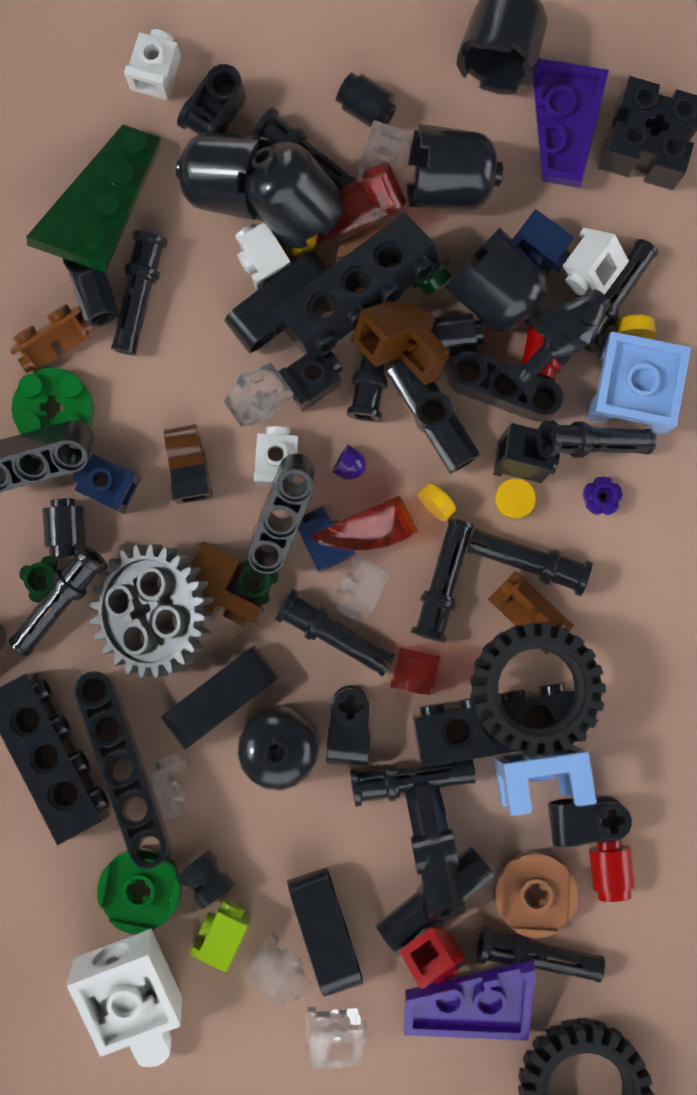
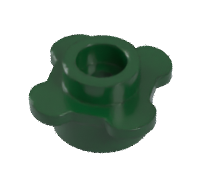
M448 259L444 262L440 261L439 265L427 279L420 282L417 281L412 287L414 289L416 287L421 288L426 295L440 288L452 276L446 269L450 264Z
M45 556L41 562L34 563L31 566L25 565L20 570V579L24 581V585L29 591L28 597L33 602L40 603L53 586L52 580L58 566V561L54 557ZM43 575L47 578L45 583L40 582V577Z
M245 560L241 564L242 572L239 575L238 581L232 584V591L238 597L247 596L253 599L254 603L258 606L265 605L270 600L268 593L272 585L278 582L279 575L277 571L270 574L259 573L252 568L249 560ZM253 579L259 580L258 586L252 585Z

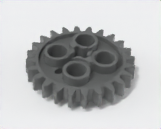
M149 544L148 546L135 545L133 550H121V559L108 560L111 571H104L98 574L104 585L92 588L100 596L99 601L89 603V607L98 610L99 616L90 620V624L100 625L101 630L94 638L95 640L105 639L107 641L102 653H115L112 664L114 666L125 665L126 674L139 673L140 678L152 676L157 678L168 676V673L182 671V665L194 662L191 652L204 650V646L198 638L211 635V632L203 626V622L214 619L213 614L204 611V606L213 602V598L203 597L201 593L209 583L208 581H196L195 578L198 576L201 568H187L190 557L188 555H177L176 548H163L161 544ZM158 577H160V579H161V589H160V590L158 589V585H157ZM127 595H128V598H129V606H127V604H126V596H127ZM174 614H175L176 619H177V627H176V628L173 626V622H172V619H173V615H174ZM141 632L144 634V644L141 641Z

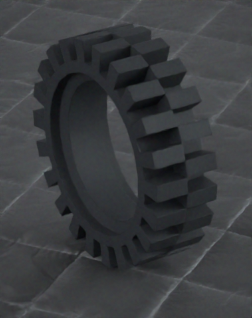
M530 623L514 626L496 635L495 639L484 646L482 654L476 659L474 673L470 678V684L472 685L470 697L471 703L474 704L476 710L474 712L478 720L483 724V728L506 747L527 755H554L556 751H567L573 748L571 744L576 741H583L588 736L586 731L590 727L594 728L599 721L595 718L598 711H603L605 703L601 702V695L606 693V683H602L600 677L604 673L601 665H597L594 659L597 656L593 650L588 649L583 644L585 641L578 635L574 636L569 633L570 630L547 623ZM529 649L547 650L559 656L567 664L575 684L571 707L561 719L546 727L531 728L516 723L505 712L499 698L498 687L502 670L509 660Z
M578 1018V1025H572L570 1020H565L561 1022L562 1028L557 1031L554 1030L553 1026H550L545 1030L547 1034L545 1039L541 1040L538 1036L532 1042L534 1050L532 1053L525 1052L523 1057L525 1067L524 1069H519L518 1078L521 1086H518L519 1095H547L552 1073L560 1063L568 1057L577 1054L592 1053L603 1056L618 1068L622 1081L621 1095H654L649 1085H653L651 1075L646 1070V1064L633 1045L615 1028L610 1030L605 1023L597 1020L595 1025L590 1024L588 1019Z

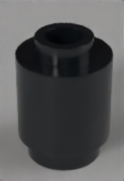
M351 72L343 81L336 96V101L342 105L343 111L373 130L377 129L380 124L386 127L397 109V105L393 103L395 94L363 74L357 76Z
M472 313L435 318L436 320L431 332L450 351L448 357L457 356L465 351L477 352V345L484 344L481 320L474 321Z
M73 498L50 500V507L42 508L45 547L49 548V556H75L74 550L77 545H86L84 506H75V499Z

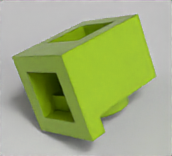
M223 899L217 914L208 912L198 933L205 940L197 937L189 956L227 973L251 919L250 916L244 914L246 909L236 902Z

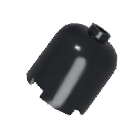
M479 0L474 8L457 55L456 65L461 75L467 77V74L470 73L474 78L481 81V89L497 94L517 93L518 86L524 84L530 86L534 78L547 27V15L540 0Z
M418 124V130H414L408 165L415 166L414 183H407L406 186L408 206L461 210L477 209L483 206L491 196L494 186H500L503 177V162L497 161V154L492 141L485 134L432 125Z
M202 132L189 140L182 155L178 157L176 162V176L179 179L183 196L193 207L255 220V216H258V214L251 207L247 194L243 192L244 174H247L250 170L253 156L260 149L273 145L268 138L217 132Z
M288 141L264 147L253 156L250 170L247 174H244L243 192L247 194L251 207L272 231L280 244L289 249H299L307 247L308 244L305 240L312 238L318 232L323 236L327 235L339 221L344 204L340 200V189L303 146Z
M499 227L474 254L480 261L475 265L469 260L445 288L494 331L507 332L515 329L521 323L528 328L544 312L540 303L547 294L548 284L542 270Z
M275 705L261 709L249 719L239 737L237 755L241 769L253 783L264 789L281 791L297 786L309 776L319 758L320 739L317 727L307 714L293 706ZM274 744L279 745L276 749L269 748ZM282 748L284 750L283 758H281L279 754ZM268 753L275 754L276 760L270 758Z

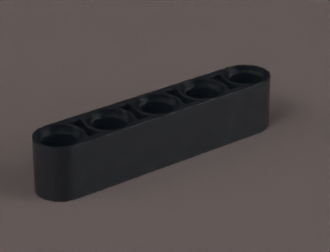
M97 671L87 672L80 676L76 682L74 689L75 697L129 856L133 863L140 868L150 869L159 867L170 857L171 843L117 687L103 673ZM95 682H104L106 694L103 699L98 702H89L87 690L90 685ZM108 720H117L120 727L118 736L112 741H103L100 736L101 726ZM122 758H129L133 763V773L127 780L118 781L113 775L114 765ZM135 797L143 798L147 804L146 815L139 821L131 820L126 811L127 804ZM150 836L155 837L161 844V853L152 862L144 859L140 853L141 843Z

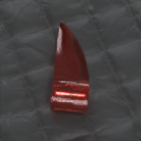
M389 163L379 164L366 170L356 181L340 191V200L344 204L340 219L327 235L323 236L320 232L317 233L316 244L387 217L400 210L406 204V199Z
M397 496L311 535V538L318 544L361 551L391 547L419 531L401 496Z

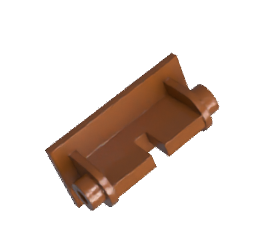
M65 304L47 316L50 323L41 329L36 330L32 325L13 337L16 344L11 347L10 353L14 355L21 351L23 357L19 358L18 362L26 373L31 370L37 371L59 357L51 345L56 340H58L64 351L67 352L90 338L88 334L94 331L93 327L87 326L84 318L78 320L75 316L81 312L79 305L70 309Z
M516 570L488 598V601L515 626L530 623H547L568 630L574 627L564 615ZM542 650L546 655H548L550 652L547 650Z

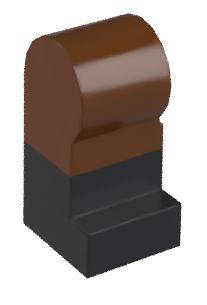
M197 424L164 430L173 501L177 504L213 498L205 452H203Z

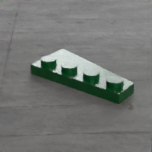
M122 124L26 236L27 246L106 273L159 151L160 137Z

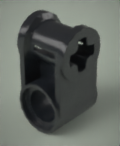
M218 64L209 70L198 89L183 105L178 115L177 125L183 130L189 128L196 134L202 132L226 133L229 124L245 102V91L239 71L229 64ZM231 84L235 86L234 90L226 95L217 93V90L222 85Z
M343 686L333 695L330 727L328 726L326 763L368 765L370 707L365 693L356 686ZM348 695H354L356 702L361 704V708H354L353 715H346L345 709L339 707V703L347 701Z
M609 796L596 797L597 804L584 806L575 805L573 798L548 802L552 843L557 847H575L593 842L622 839L629 833L632 827L630 812L617 799ZM612 809L618 817L612 819L611 826H607L601 819L608 817V810Z

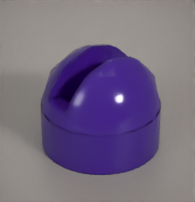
M347 445L339 456L332 473L346 480L358 478L365 472V458L357 449Z

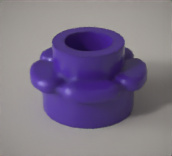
M600 476L595 478L593 483H588L585 486L583 498L586 508L595 515L602 513L604 515H611L619 509V501L623 498V492L619 484H614L611 478ZM600 493L606 494L605 500L600 499Z

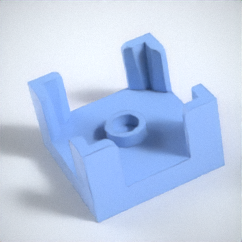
M611 331L600 345L598 361L602 362L597 394L589 403L587 419L606 423L611 418H618L648 424L646 429H652V432L666 434L677 427L691 347Z
M572 745L573 748L567 751L559 750L554 755L548 756L544 754L533 756L523 752L493 756L501 806H508V812L511 816L531 813L532 805L528 778L534 782L555 779V774L558 777L561 795H573L574 803L577 806L597 804L589 752Z

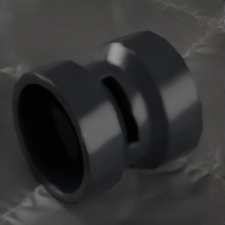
M211 850L204 852L177 875L184 886H189L195 891L194 900L201 909L212 904L235 883L227 872H220L218 870L217 858Z

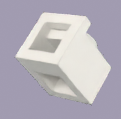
M152 29L150 35L139 32L129 66L126 65L124 71L130 90L168 101L181 60L178 44L173 42V37L170 34L158 29ZM149 56L154 57L156 59L149 60Z
M264 222L257 227L255 224L248 225L236 234L235 238L241 248V252L237 254V257L248 275L255 272L252 275L256 290H259L291 265L289 258L274 234Z
M583 228L579 233L582 240L563 264L568 274L565 284L572 292L578 295L589 294L593 289H597L605 295L629 260L615 234Z
M270 426L266 427V434L257 433L253 480L256 486H271L283 458L290 454H298V436L290 435V428ZM273 448L282 449L284 452L283 458L280 461L270 460L268 457L270 450ZM289 474L286 478L290 482L296 483L297 474Z

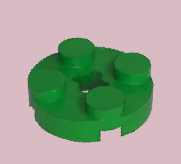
M43 368L32 374L24 375L19 380L11 406L12 417L20 434L73 420L83 422L91 427L95 413L92 394L83 381L76 375L61 368ZM56 398V402L63 405V411L56 412L55 418L49 419V414L43 411L45 404H49L50 399Z
M140 847V853L147 861L152 862L156 860L161 853L155 849ZM128 850L119 853L104 868L97 885V900L100 908H103L105 914L110 918L109 922L115 928L130 934H138L149 929L153 931L163 925L174 914L181 898L182 883L177 877L178 867L176 863L168 858L159 867L145 869L133 863ZM139 879L144 880L146 887L151 890V894L144 895L142 901L135 900V893L129 891V885L136 884Z

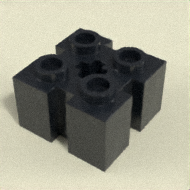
M629 76L619 96L611 126L614 127L606 140L598 169L624 177H629L633 169L646 173L643 182L673 191L686 174L694 143L689 141L697 131V95L676 89L670 98L658 94L660 84Z

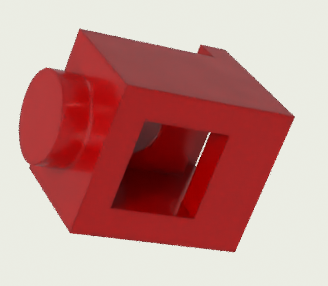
M436 927L429 928L399 950L420 989H424L432 982L438 985L449 980L458 972L456 966L466 959L449 930Z

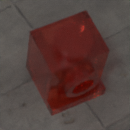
M397 648L390 687L406 692L430 695L431 688L434 689L441 656Z

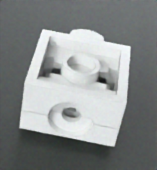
M152 929L73 958L67 988L100 1057L129 1046L140 1066L155 1067L165 1062L170 1055L172 1035L170 1030L181 1026L183 997Z

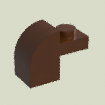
M384 302L362 310L351 337V341L375 367L400 358L424 385L438 379L450 353L431 332L436 319L425 310L405 302Z
M203 542L191 567L201 568L198 576L195 578L197 582L208 581L209 583L201 593L203 597H212L213 602L205 605L204 611L213 614L215 619L220 607L226 609L223 616L245 627L248 620L257 623L264 609L229 592L243 562Z

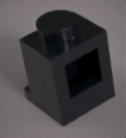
M330 351L325 355H319L312 361L304 355L287 368L284 367L279 370L278 374L280 381L303 412L341 386V378L338 374L343 371V368L335 355ZM312 367L319 369L321 372L320 377L316 380H310L305 375L306 371Z
M511 423L498 439L493 475L501 477L503 474L542 483L550 474L553 475L557 470L560 453H557L554 457H543L537 449L536 437L538 430Z

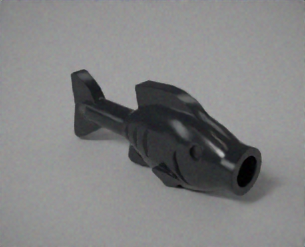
M593 289L586 296L576 298L570 302L560 303L549 309L533 328L534 331L544 337L542 347L524 365L511 364L501 369V373L514 382L527 399L533 398L537 385L536 375L553 358H555L560 366L565 365L573 353L580 351L596 336L605 312L611 307L609 299L601 291Z

